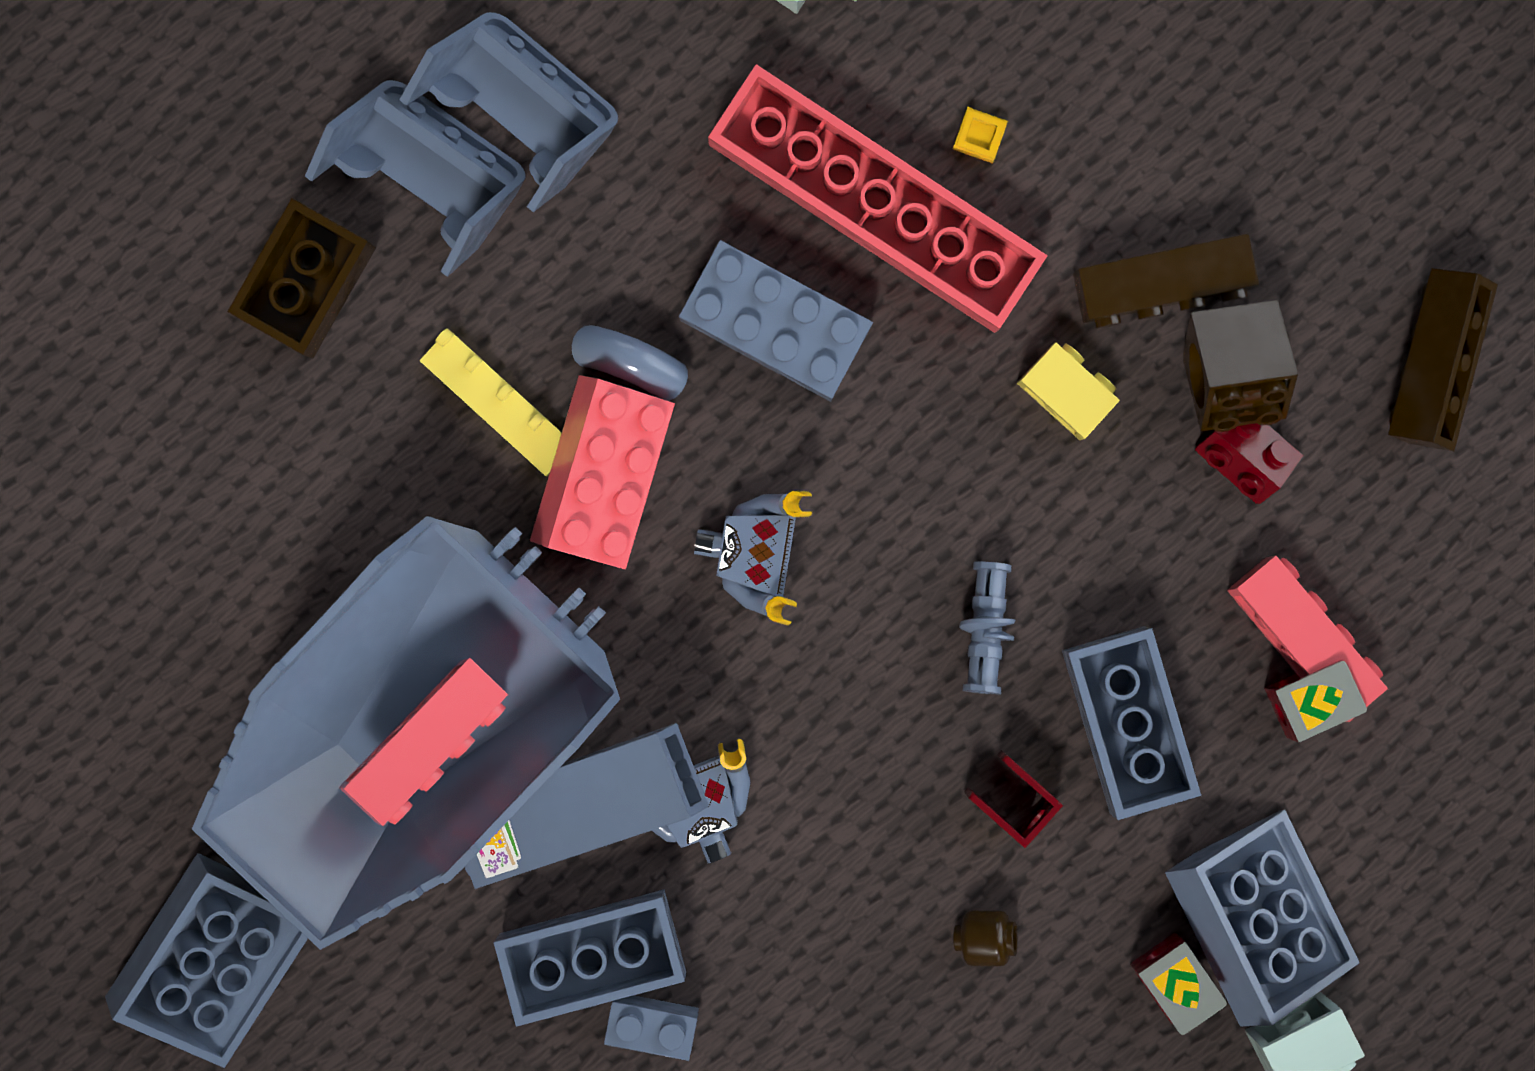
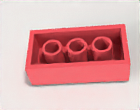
M579 375L530 541L550 549L626 570L675 403L601 379Z
M471 658L461 660L339 788L377 824L384 826L389 821L395 825L412 808L413 805L408 799L418 789L425 792L428 791L441 778L444 772L439 767L447 758L453 759L455 757L458 759L474 743L475 739L470 734L479 725L482 727L485 725L487 727L490 726L502 714L506 707L501 702L508 694Z

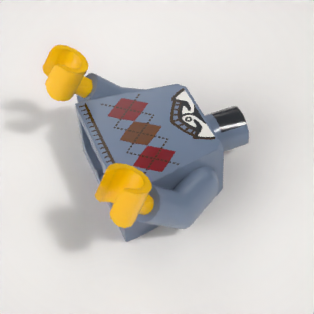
M792 491L788 494H762L737 505L732 516H726L723 533L698 529L696 537L695 555L719 558L716 576L722 578L723 589L744 608L768 616L773 622L790 625L791 621L783 619L781 614L785 605L797 607V603L794 600L783 597L796 517H809L812 515V512H803L799 507V501L803 496H812L808 491Z
M737 739L738 749L736 751L726 752L723 749V743H719L718 756L693 765L709 806L688 819L652 830L666 842H677L681 848L699 842L707 863L721 860L731 854L723 831L737 826V817L746 810L751 780L746 765L744 742L741 739Z

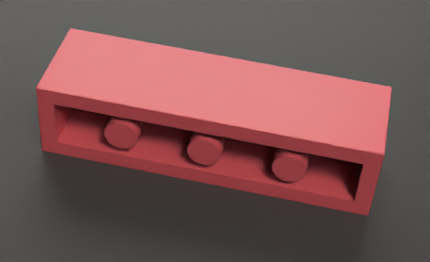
M1276 555L1266 557L1227 590L1300 678L1338 661H1345L1366 707L1388 689L1380 679L1383 677L1380 668L1370 658H1362L1353 647L1356 642L1350 632L1341 624L1334 625L1325 614L1328 610L1326 604L1313 591L1307 593L1297 581L1300 577L1298 571L1287 559H1279Z

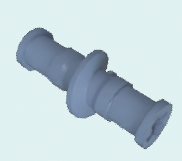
M982 561L974 562L973 570L977 571L975 596H973L972 600L973 618L961 621L959 625L960 629L972 634L971 642L968 646V657H970L968 682L963 684V691L1001 694V687H997L999 660H1002L1001 641H1014V636L1002 631V627L1014 624L1016 621L1015 619L1003 618L1007 599H1005L1007 573H1011L1012 565Z

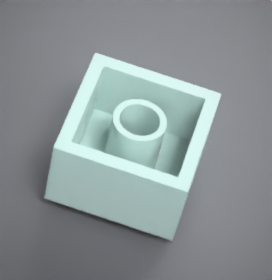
M1321 992L1315 994L1271 1026H1252L1245 1030L1265 1071H1350L1355 1067V1061L1365 1056L1342 1009Z

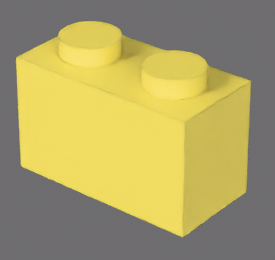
M1055 342L1017 384L1078 440L1086 439L1120 400L1113 394L1116 387L1099 372L1093 376L1081 365L1085 360L1073 347L1067 343L1061 347Z

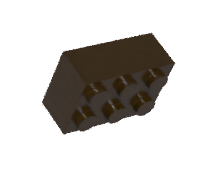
M291 198L227 312L300 354L313 359L376 247L367 240Z

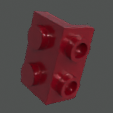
M1257 423L1237 426L1232 430L1224 432L1213 430L1195 448V451L1211 467L1217 469L1242 494L1249 497L1256 504H1261L1278 491L1304 456L1269 425H1259Z

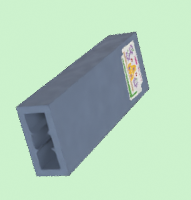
M677 723L565 762L464 867L471 877L474 888L477 889L688 819L709 806Z

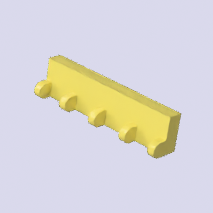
M446 328L436 338V343L420 359V362L540 472L548 476L562 432L451 330Z

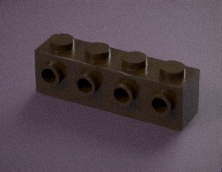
M1249 234L1079 268L1073 273L1083 324L1095 321L1096 329L1121 324L1120 316L1137 313L1138 320L1164 315L1162 307L1179 304L1180 311H1186L1206 306L1205 298L1221 295L1223 303L1247 298V290L1259 285Z
M1431 268L1428 282L1422 290V306L1418 321L1411 332L1412 344L1407 363L1400 374L1401 386L1396 405L1390 413L1389 436L1408 444L1455 451L1498 284L1478 273Z

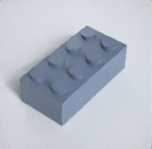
M721 240L679 315L681 322L830 402L873 324L872 321Z
M1142 626L1062 650L1110 814L1117 820L1201 796L1152 628Z
M665 889L503 932L494 941L516 1027L685 982L686 968Z

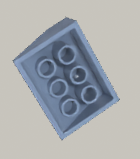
M1280 810L1195 852L1165 872L1240 1026H1271L1360 963L1285 810Z
M197 853L106 994L105 999L112 1020L225 1068L308 938L238 872Z

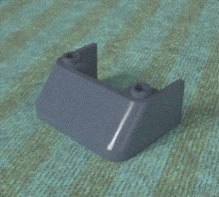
M492 12L481 15L427 49L400 98L402 103L408 105L430 91L439 102L449 107H464L474 101L535 152L536 155L529 164V170L539 188L527 206L532 212H535L570 183L607 139L618 122L617 112L606 100L512 21Z
M393 80L385 81L326 125L305 177L313 181L333 164L341 168L345 174L354 178L371 177L379 170L447 217L440 231L443 239L452 248L441 270L448 277L484 242L520 190L525 180V171L518 162L424 96H420L408 105H405L400 101V98L407 85Z

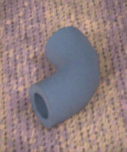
M593 325L582 327L573 338L572 355L574 360L582 367L619 377L666 401L676 398L686 385L688 370L683 363L636 338Z

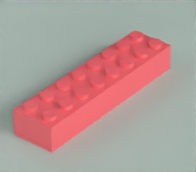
M757 64L708 137L710 147L994 333L1001 328L1048 256Z

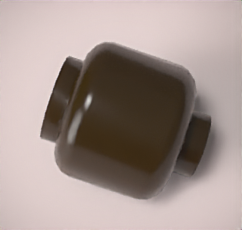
M968 911L962 920V925H955L954 927L955 951H962L965 962L970 966H1005L1010 956H1016L1017 924L1015 921H1010L1008 915L1003 911Z

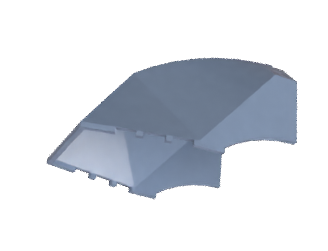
M426 516L371 561L326 613L271 668L249 695L248 700L250 702L241 722L236 725L233 732L235 737L227 755L220 762L219 768L221 769L213 787L207 792L192 830L320 950L357 931L369 921L387 915L392 909L409 900L414 901L424 892L435 886L451 881L582 745L620 700L604 650L587 635L589 630L606 612L600 607L593 609L584 618L581 626L578 627L567 614L571 610H575L583 601V597L586 595L585 592L578 588L560 608L523 575L542 554L536 546L528 549L516 566L503 556L508 549H512L520 540L522 533L516 527L494 547L476 530ZM471 658L508 694L501 702L506 709L490 726L487 727L485 725L482 727L479 725L470 734L475 741L458 759L455 757L453 759L447 758L439 767L444 774L428 791L425 792L418 789L408 799L413 806L395 825L389 821L384 826L377 824L339 786L461 660Z

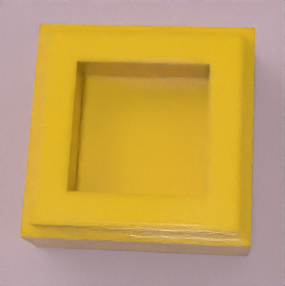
M967 107L953 150L993 163L1008 121Z

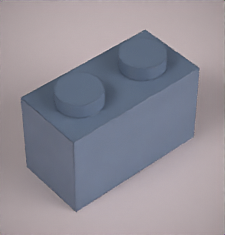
M634 995L614 1000L611 1005L604 1045L689 1061L699 1008Z

